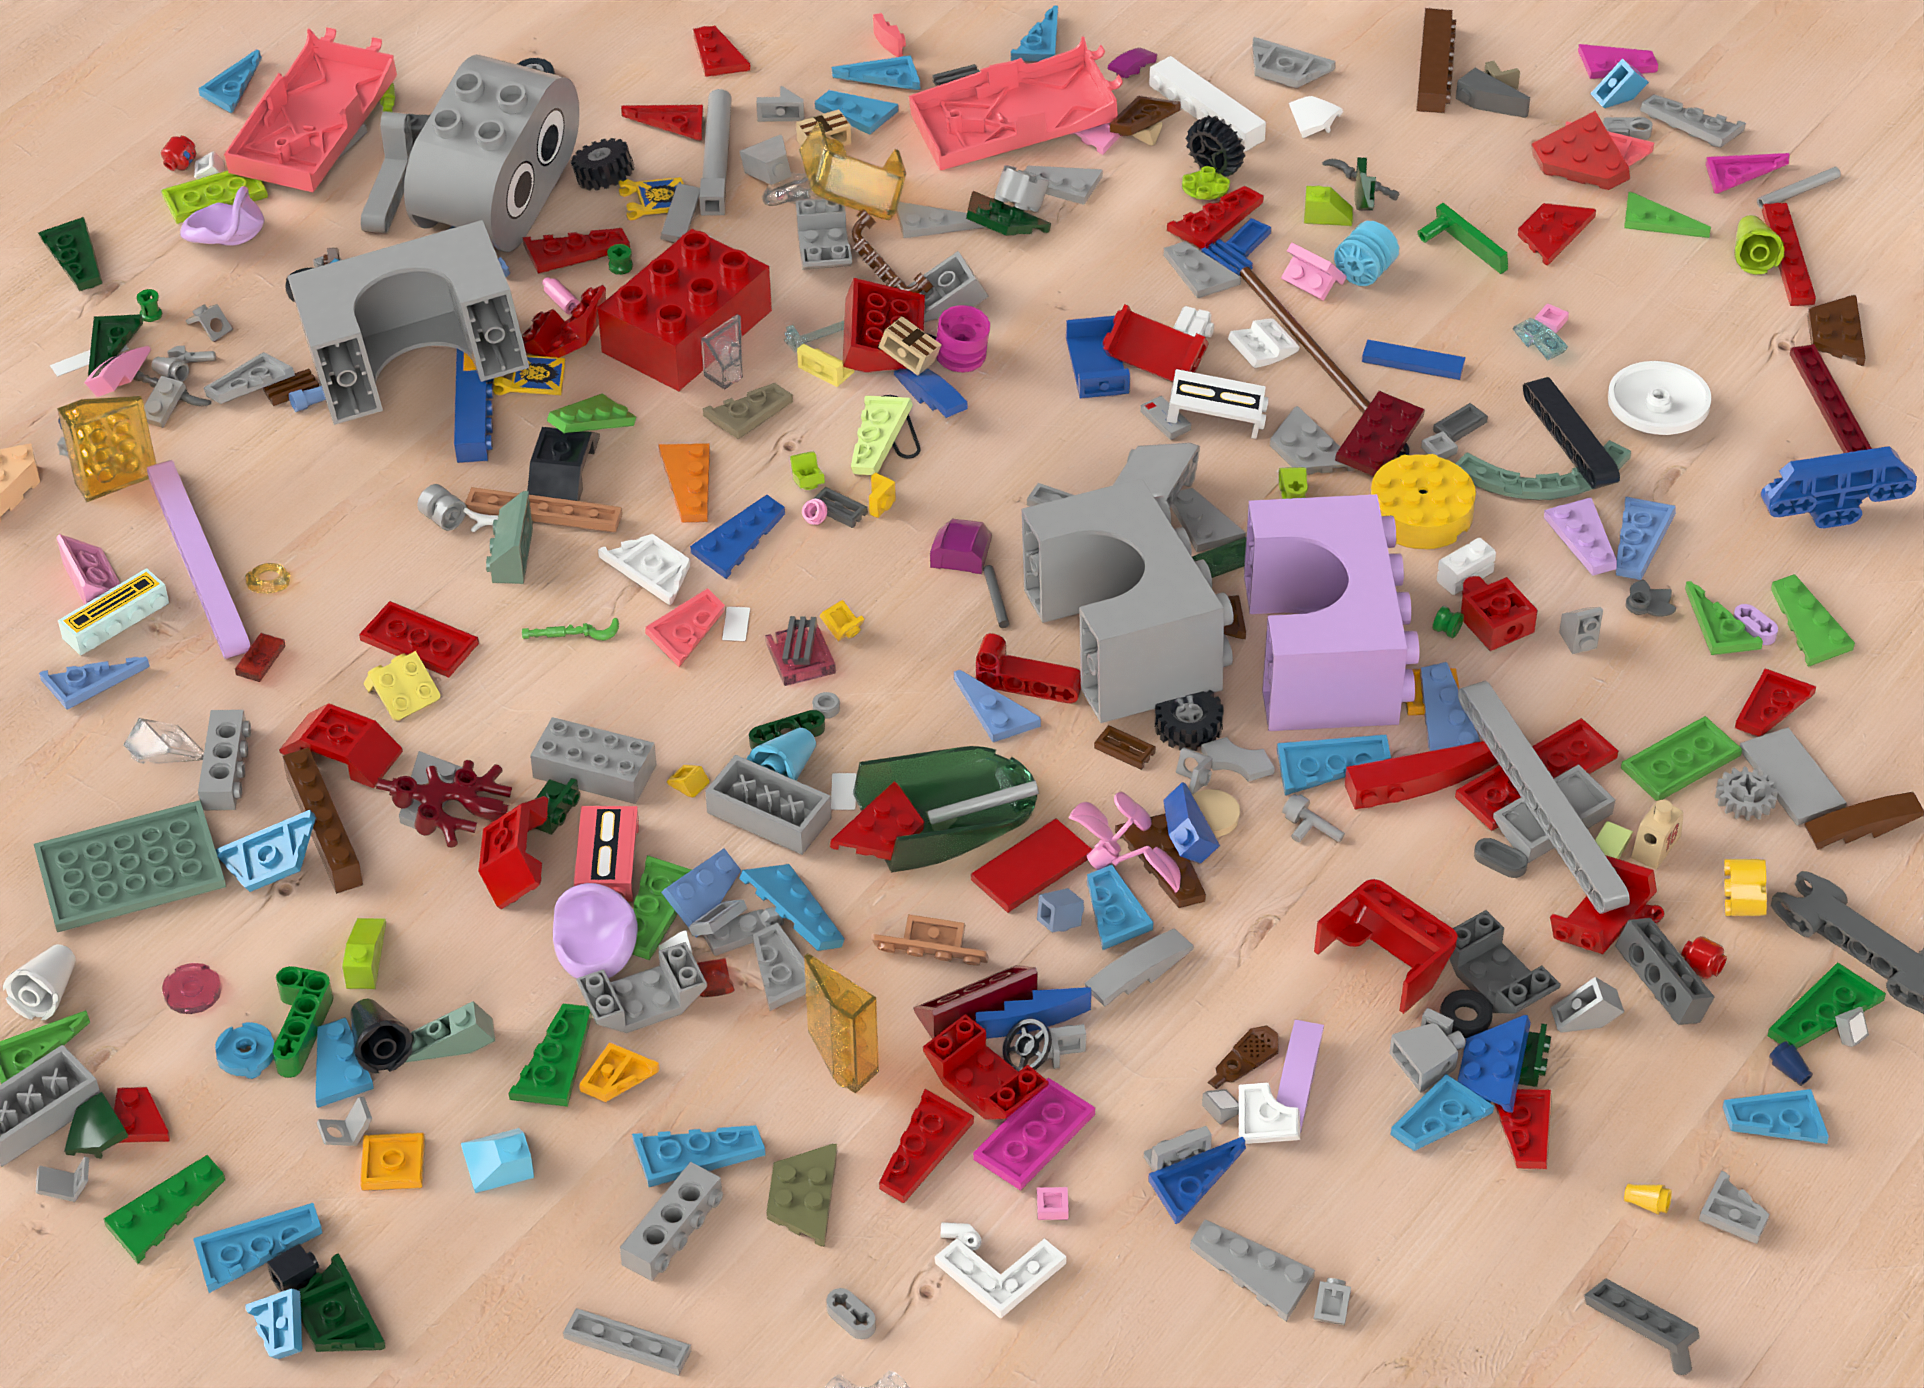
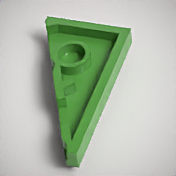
M1628 192L1625 229L1709 238L1710 226L1638 194Z
M1692 581L1686 582V593L1711 655L1762 649L1763 641L1759 636L1756 638L1752 637L1745 631L1746 625L1740 620L1735 619L1732 613L1719 602L1713 604L1707 599L1705 591L1700 586L1695 585Z
M85 1010L0 1041V1083H4L59 1046L69 1042L90 1023L87 1011Z

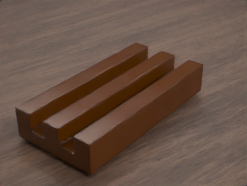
M306 369L295 373V376L263 387V391L271 404L276 406L290 401L289 393L300 389L306 391L319 387V382L315 380L311 370Z
M1110 725L1106 727L1094 742V749L1140 770L1144 768V763L1149 762L1150 756L1156 753V746Z

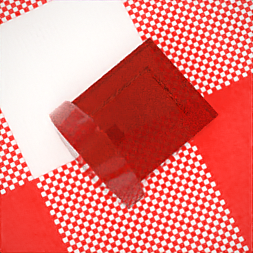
M726 958L697 962L707 983V987L700 994V997H715L734 992V984L729 977Z

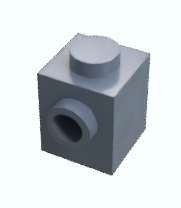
M1069 888L1039 895L1037 920L1052 933L1057 931L1064 932L1070 928L1081 926L1084 900Z

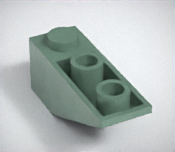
M472 1001L410 1032L413 1038L411 1045L413 1049L406 1062L469 1054L494 1042L493 1018Z

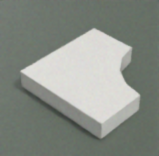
M1269 1083L1239 1085V1138L1243 1136L1245 1144L1300 1140V1111L1298 1108L1286 1107L1277 1102L1272 1095Z

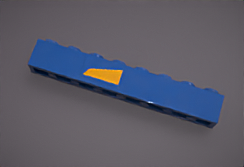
M457 349L454 430V447L457 463L488 461V450H493L492 436L488 435V433H493L492 418H489V416H493L492 400L489 401V399H493L492 383L489 384V382H494V378L481 382L472 359L459 349Z

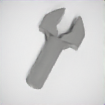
M176 346L168 351V358L182 359L186 364L189 362L215 361L216 359L214 351L187 352L185 346Z

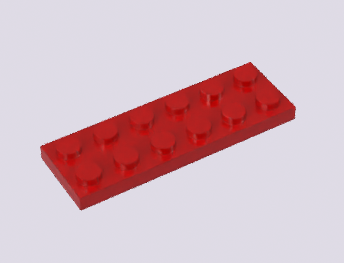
M1582 718L1532 746L1553 779L1577 765H1580L1588 774H1591L1617 759L1619 752ZM1500 765L1458 788L1455 793V798L1491 831L1499 827L1493 818L1494 813L1521 798Z

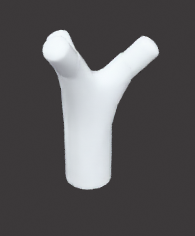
M468 508L463 510L471 519L477 521L471 528L472 532L486 525L493 526V521L498 520V515L480 514Z

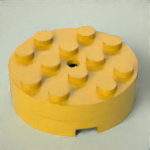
M1435 454L1402 455L1383 465L1373 477L1370 495L1377 494L1381 516H1394L1396 544L1414 549L1441 548L1456 542L1459 534L1464 530L1468 532L1473 521L1476 490L1471 477L1457 464L1440 458Z

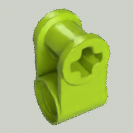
M1306 467L1279 468V489L1282 499L1306 498L1305 494L1308 489Z

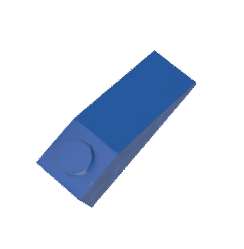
M1182 782L1163 800L1168 833L1181 857L1202 863L1220 844L1188 786Z

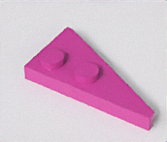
M1789 153L1707 157L1705 165L1714 193L1716 194L1788 165L1790 155Z

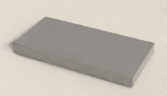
M1789 727L1740 743L1742 754L1754 769H1758V775L1768 774L1767 781H1775L1774 788L1778 789L1777 800L1796 825L1809 822L1846 807L1847 802Z

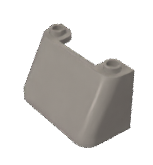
M1193 443L1137 446L1135 450L1131 449L1127 463L1113 485L1142 478L1153 497L1164 496L1170 509L1182 486L1191 487L1195 480L1200 446Z

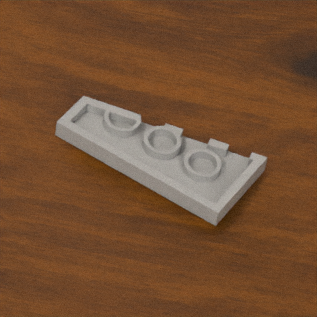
M1652 95L1642 102L1640 111L1648 114L1651 118L1662 120L1673 128H1679L1688 132L1693 137H1699L1710 145L1720 148L1742 133L1746 125L1742 121H1737L1736 124L1726 121V116L1719 114L1716 117L1703 114L1704 110L1700 108H1683V103L1658 95Z
M1206 1219L1190 1243V1249L1219 1271L1224 1270L1231 1275L1233 1282L1241 1288L1244 1286L1257 1295L1256 1299L1265 1306L1270 1305L1278 1312V1316L1286 1322L1315 1275L1314 1269Z

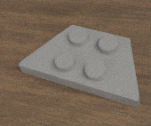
M1257 37L1253 38L1255 76L1299 88L1335 69L1336 61Z
M1298 406L1291 411L1270 438V446L1291 467H1306L1307 475L1317 472L1332 473L1333 468L1347 467L1348 471L1356 470L1335 461V456L1340 446Z

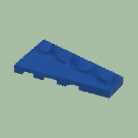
M765 495L690 546L691 554L727 579L731 575L733 567L735 565L739 566L745 559L744 555L759 544V539L762 535H767L785 515V507L769 495Z

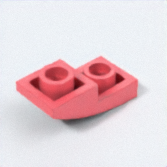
M882 13L873 14L874 35L879 43L893 55L902 57L903 47H906L904 34H900L897 25L890 26L889 21H885Z

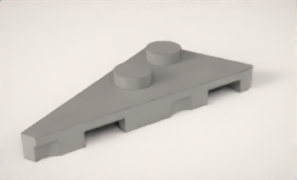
M895 202V210L904 238L985 228L966 219L967 213Z

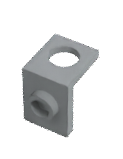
M204 304L193 310L194 315L185 320L188 325L200 321L212 342L232 330L218 304L209 307ZM213 318H218L222 322L220 332H215L211 329L210 321Z
M1183 747L1180 752L1176 773L1191 778L1189 790L1194 795L1203 786L1208 785L1212 775L1210 769L1213 758ZM1191 757L1198 762L1193 772L1186 768V758Z
M358 1097L345 1120L318 1119L317 1126L325 1145H358L372 1121L365 1097ZM333 1127L338 1129L342 1137H333L328 1133L327 1128Z
M89 1157L83 1158L75 1173L39 1166L36 1177V1194L76 1202L88 1182Z

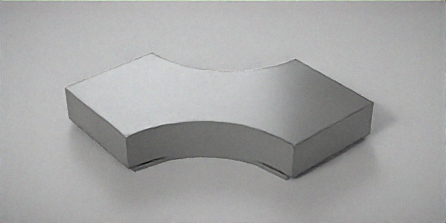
M1227 737L1202 744L1201 751L1203 755L1213 758L1212 770H1231L1241 774L1247 781L1274 774L1275 767L1264 749H1243L1234 745Z

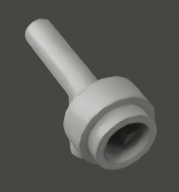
M1293 794L1288 799L1282 810L1285 818L1294 824L1301 818L1303 819L1291 835L1293 840L1301 842L1312 826L1337 842L1343 839L1344 832L1307 809L1310 804L1309 799L1301 794L1298 796Z

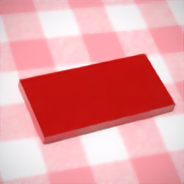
M389 601L359 634L360 641L396 656L403 653L407 656L416 651L426 669L448 678L479 644L478 637L392 601Z
M1055 818L972 872L971 881L1009 913L1088 860L1087 855L1093 849Z

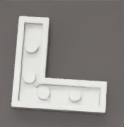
M955 1239L935 1256V1264L999 1318H1002L1066 1264V1256L1046 1239H1043L1006 1271L999 1274L959 1239Z

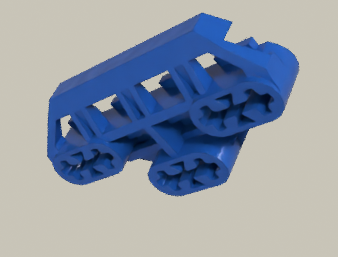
M1888 446L1790 461L1779 470L1782 478H1776L1774 483L1767 484L1761 491V497L1770 515L1773 517L1810 513L1818 528H1831L1857 522L1862 516V510L1859 505L1867 497L1873 502H1881L1910 496L1916 489L1917 476L1913 469L1902 462L1898 453Z

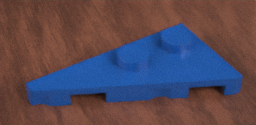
M1243 1136L1149 1174V1183L1175 1224L1180 1223L1244 1152L1246 1146Z

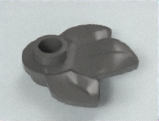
M1645 580L1637 581L1631 585L1630 596L1627 597L1625 604L1630 612L1637 615L1648 613L1663 617L1671 615L1676 611V607L1669 603L1672 594L1671 589H1650L1649 584Z

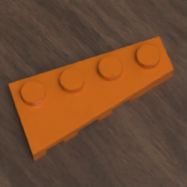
M710 443L658 444L659 453L663 460L671 491L674 494L681 522H708Z

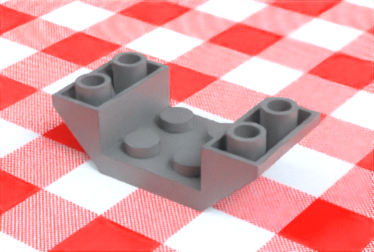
M844 197L796 201L802 270L851 266L852 256L846 230Z
M683 942L659 950L660 966L613 982L609 981L604 969L576 978L596 1024L629 1033L681 1015L707 987V983L687 943Z

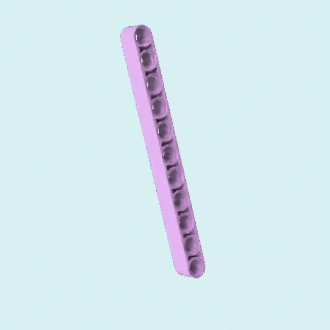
M169 460L148 466L147 472L150 483L224 659L251 652L247 633L173 461Z

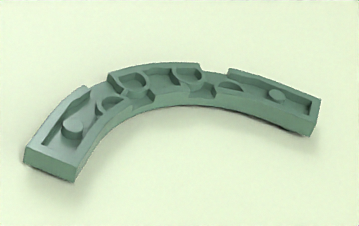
M1610 440L1603 446L1615 461L1619 470L1631 457L1630 450ZM1468 452L1455 463L1468 473L1474 485L1488 492L1508 497L1553 500L1578 495L1592 489L1576 467L1572 468L1571 473L1561 476L1559 473L1536 474V478L1520 477V473L1496 467Z

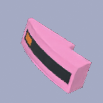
M149 346L135 348L108 359L98 366L84 383L96 397L115 391L118 386L133 380L151 348Z

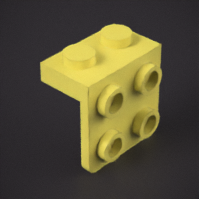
M416 651L407 656L403 653L391 660V664L385 667L379 665L371 669L363 683L368 693L373 690L377 691L390 716L395 721H399L437 702L440 698V692Z

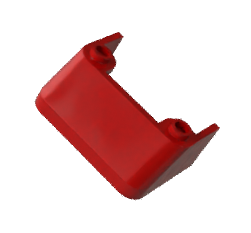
M1370 879L1362 883L1317 921L1314 952L1319 955L1336 939L1350 947L1360 946L1368 939L1381 946L1412 968L1408 971L1406 979L1403 981L1399 1011L1405 1014L1433 989L1456 948L1457 933L1452 927L1385 882L1378 879Z

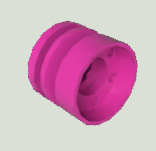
M965 305L952 306L943 311L939 317L936 341L941 344L936 357L937 361L944 368L954 372H970L981 367L986 359L990 332L988 317L981 310Z

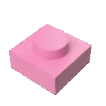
M1547 303L1536 315L1534 324L1557 333L1568 321L1569 312Z
M1067 1187L1037 1188L1038 1220H1068Z

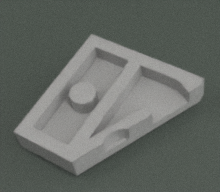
M1721 1171L1700 1213L1699 1221L1757 1244L1770 1214L1759 1204L1754 1203L1751 1196L1744 1189L1739 1191L1729 1181L1730 1176L1726 1172Z

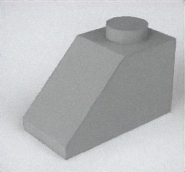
M1594 977L1551 1007L1557 1030L1561 1033L1602 1028L1624 1013L1617 989L1597 977Z

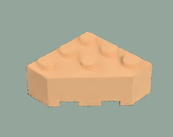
M31 443L0 449V522L1 516L7 510L12 511L24 499L23 494L29 488L34 489L40 483Z

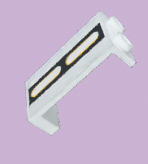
M1176 369L1166 422L1177 423L1179 409L1253 423L1251 438L1256 439L1258 430L1264 429L1266 415L1262 414V412L1266 413L1269 400L1268 397H1264L1266 386Z

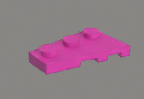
M1579 44L1578 53L1590 79L1605 78L1621 59L1631 64L1641 74L1658 71L1657 60L1650 50Z

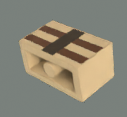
M839 109L796 122L797 142L808 157L851 144V125Z
M904 317L899 318L885 330L879 344L881 350L917 376L935 362L941 347L939 342Z

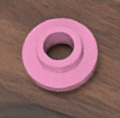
M812 499L804 504L802 515L809 524H821L827 516V506L822 500Z

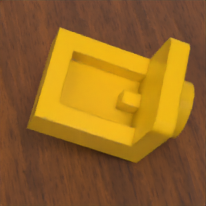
M875 472L871 476L872 493L869 495V514L879 518L896 501L895 481Z
M843 599L820 614V618L837 641L842 640L846 636L848 639L856 636L861 631L860 626L865 620L862 615L856 618Z

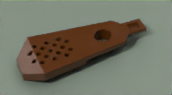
M1268 1025L1249 1029L1234 1045L1230 1053L1216 1066L1217 1075L1209 1080L1208 1083L1215 1089L1225 1082L1233 1083L1278 1054V1033ZM1235 1065L1237 1068L1231 1069L1228 1066Z

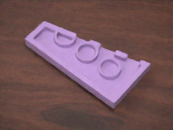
M1591 497L1544 510V519L1592 576L1616 569V557Z

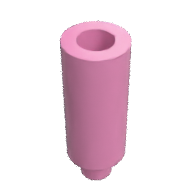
M546 277L543 280L544 292L566 314L570 315L572 309L580 302L557 279Z

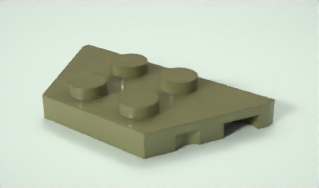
M830 1144L774 1162L767 1205L768 1220L777 1225L786 1226L789 1231L799 1236L801 1233H804L815 1239V1244L825 1247L837 1158V1144Z

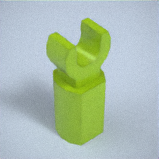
M393 82L380 99L383 112H393L392 106L395 105Z

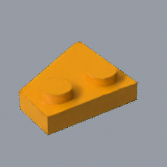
M609 1042L580 1082V1092L607 1102L657 1074L659 1062Z

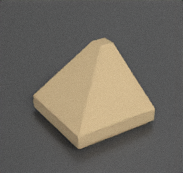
M1159 121L1132 136L1148 145H1154L1163 124Z

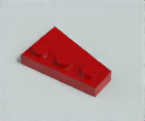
M1517 1089L1513 1112L1504 1111L1502 1105L1494 1103L1516 1168L1547 1169L1552 1100L1551 1090Z

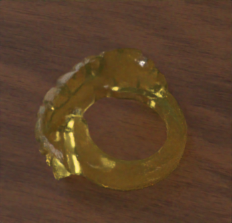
M276 563L261 564L245 575L248 589L263 594L282 591L288 587L290 582V573L282 565ZM274 571L279 573V576L273 580H261L259 578V575L263 572Z

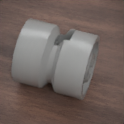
M439 484L427 487L421 493L417 503L418 510L446 531L458 527L466 516V513L463 512L464 508H467L465 503Z

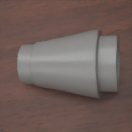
M158 356L152 361V369L162 376L181 382L188 377L189 367L182 359Z

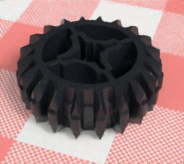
M1208 115L1198 119L1187 131L1188 135L1185 139L1188 144L1186 147L1190 150L1189 155L1193 156L1194 163H1197L1200 169L1210 166L1215 168L1216 173L1227 177L1233 175L1244 163L1243 159L1246 156L1243 152L1245 147L1241 144L1243 139L1237 136L1238 131H1234L1231 124L1227 125L1224 119L1219 120L1217 116L1211 117Z

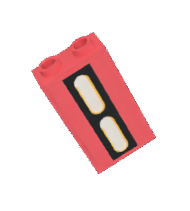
M581 806L574 886L585 883L601 884L618 892L627 902H633L632 874L636 833H639L638 806Z

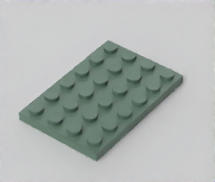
M200 800L34 844L57 933L226 887Z

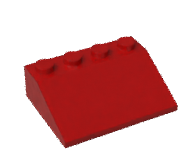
M853 278L845 298L843 367L866 373L906 369L904 365L881 350L879 344L885 330L901 317H904L924 332L925 295Z

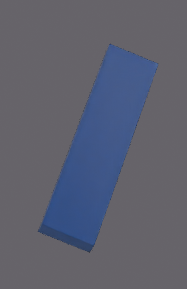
M1368 339L1362 354V362L1457 380L1461 378L1466 358Z

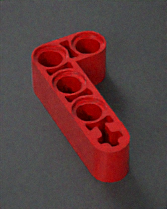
M994 633L986 634L983 637L976 656V679L995 690L1062 703H1075L1078 700L1081 691V671L1079 669L1006 655V641L1003 637Z

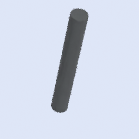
M987 565L983 568L997 621L1000 628H1006L1009 626V620L992 565Z

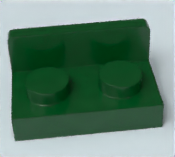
M571 778L567 785L548 780L535 798L543 796L548 798L547 820L534 829L552 835L557 827L565 822L567 813L578 804L580 799L577 779Z
M1541 1023L1540 1033L1529 1031L1518 1084L1537 1087L1539 1075L1545 1076L1548 1059L1542 1058L1543 1053H1549L1551 1036L1546 1035L1547 1024Z

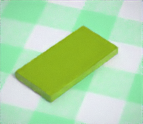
M228 171L161 190L162 197L176 224L184 222L196 211L215 203L233 205L237 191L242 186L247 187L249 197L254 202L268 198L267 190L261 180L230 174Z

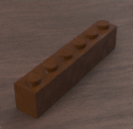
M1425 8L1416 111L1445 113V104H1450L1456 20L1452 19L1453 10Z
M306 748L283 755L286 778L301 813L311 810L315 814L316 819L311 836L336 894L362 886L363 880L359 861L310 749Z

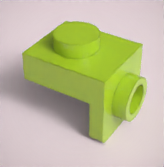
M814 451L790 456L793 480L799 488L812 490L817 488L819 484L825 483L824 473L817 465Z

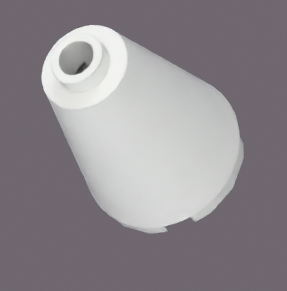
M60 944L53 945L6 978L3 984V991L6 988L8 994L6 1001L15 1012L31 1020L34 1016L43 1017L41 1020H46L56 1012L76 962L75 955L71 949Z

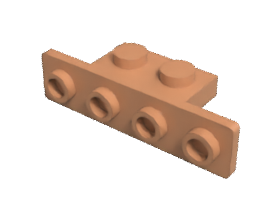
M908 914L904 938L873 934L872 941L875 946H878V950L894 953L895 949L905 950L906 954L915 957H923L925 953L935 955L934 958L941 961H952V958L963 959V963L973 966H979L980 962L988 963L989 958L986 951L962 948L966 926L962 922Z

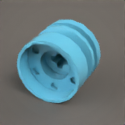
M1365 221L1360 223L1338 245L1334 251V261L1336 267L1347 276L1346 279L1349 282L1358 286H1368L1373 284L1399 256V245L1393 233L1386 226L1376 221Z

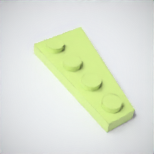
M865 396V409L861 413L862 424L858 428L857 433L859 439L858 443L855 444L851 463L853 474L873 475L875 472H879L913 406L910 398Z

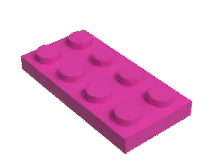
M1050 1078L1046 1079L1049 1081V1085L1011 1114L973 1152L974 1161L1020 1191L1095 1116L1096 1107Z

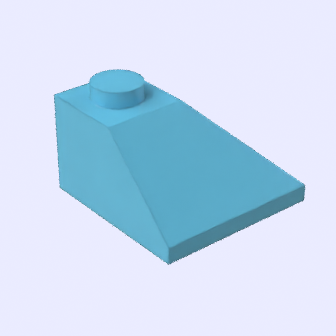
M520 1128L461 1143L475 1193L534 1178L531 1154L524 1132Z

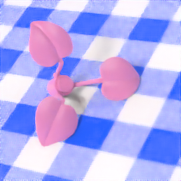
M1118 792L1114 796V802L1119 811L1129 818L1114 837L1112 829L1108 826L1107 818L1096 806L1089 802H1082L1073 809L1069 819L1081 823L1095 836L1100 838V841L1094 846L1095 848L1087 855L1089 862L1095 869H1102L1111 863L1116 866L1121 861L1144 853L1148 862L1169 883L1175 893L1179 890L1180 870L1175 861L1162 849L1155 847L1152 850L1151 847L1145 846L1119 856L1121 848L1116 841L1132 823L1142 831H1146L1151 827L1149 814L1142 806L1134 802L1131 797L1123 792Z

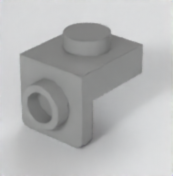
M1084 1024L1049 1029L1052 1045L1047 1058L1052 1059L1053 1069L1060 1068V1055L1086 1052V1030Z

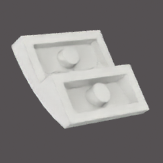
M1273 318L1253 320L1250 329L1230 331L1228 340L1254 368L1267 366L1283 360L1296 353L1300 348Z

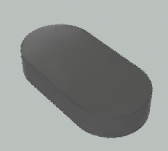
M1492 838L1480 839L1475 844L1474 857L1480 864L1510 878H1518L1526 873L1528 859L1522 852Z

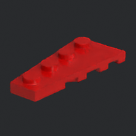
M924 1089L921 1101L911 1116V1122L907 1130L903 1132L900 1144L896 1152L893 1153L879 1181V1190L905 1203L974 1124V1116Z

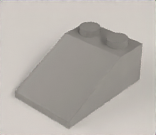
M959 251L924 274L934 287L928 293L924 290L919 293L925 295L924 322L938 319L943 311L952 306L965 305L974 307L989 297ZM915 281L912 282V283H911L910 285H908L907 287H911V286L915 285L916 282H915Z

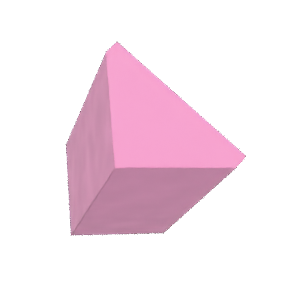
M61 534L58 535L57 542L63 565L84 605L120 584L102 548Z

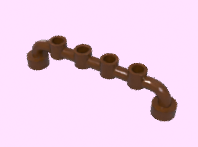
M862 209L856 215L859 220L852 229V238L855 242L852 248L861 257L864 254L867 255L863 260L872 269L878 268L875 274L884 283L889 280L886 286L920 293L924 290L928 293L934 286L921 272L913 279L916 284L907 287L861 235L865 226L870 229L876 223Z

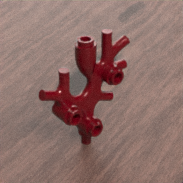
M471 760L463 762L462 768L458 769L455 773L453 783L442 781L436 766H429L426 768L429 781L426 784H417L416 780L410 776H400L393 778L392 781L378 778L376 789L390 792L389 795L392 796V801L398 808L405 809L411 806L414 800L419 801L421 805L417 810L414 823L415 829L419 834L427 836L438 827L443 832L447 847L449 848L458 845L455 834L456 830L475 833L477 822L448 815L442 808L443 802L447 800L458 801L476 817L495 821L507 813L508 805L503 804L504 801L480 797L476 793L481 791L510 798L512 787L495 782L503 771L501 766L494 764L485 775L477 777L473 771L474 762Z

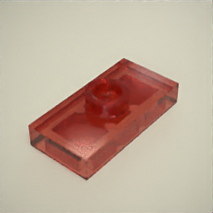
M260 633L236 666V675L260 682L285 648V640Z

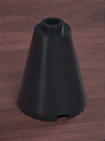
M362 999L356 1002L351 1008L350 1016L354 1052L358 1063L364 1070L371 1073H379V1071L386 1069L389 1072L396 1070L407 1061L412 1053V1034L403 1023L376 1001Z

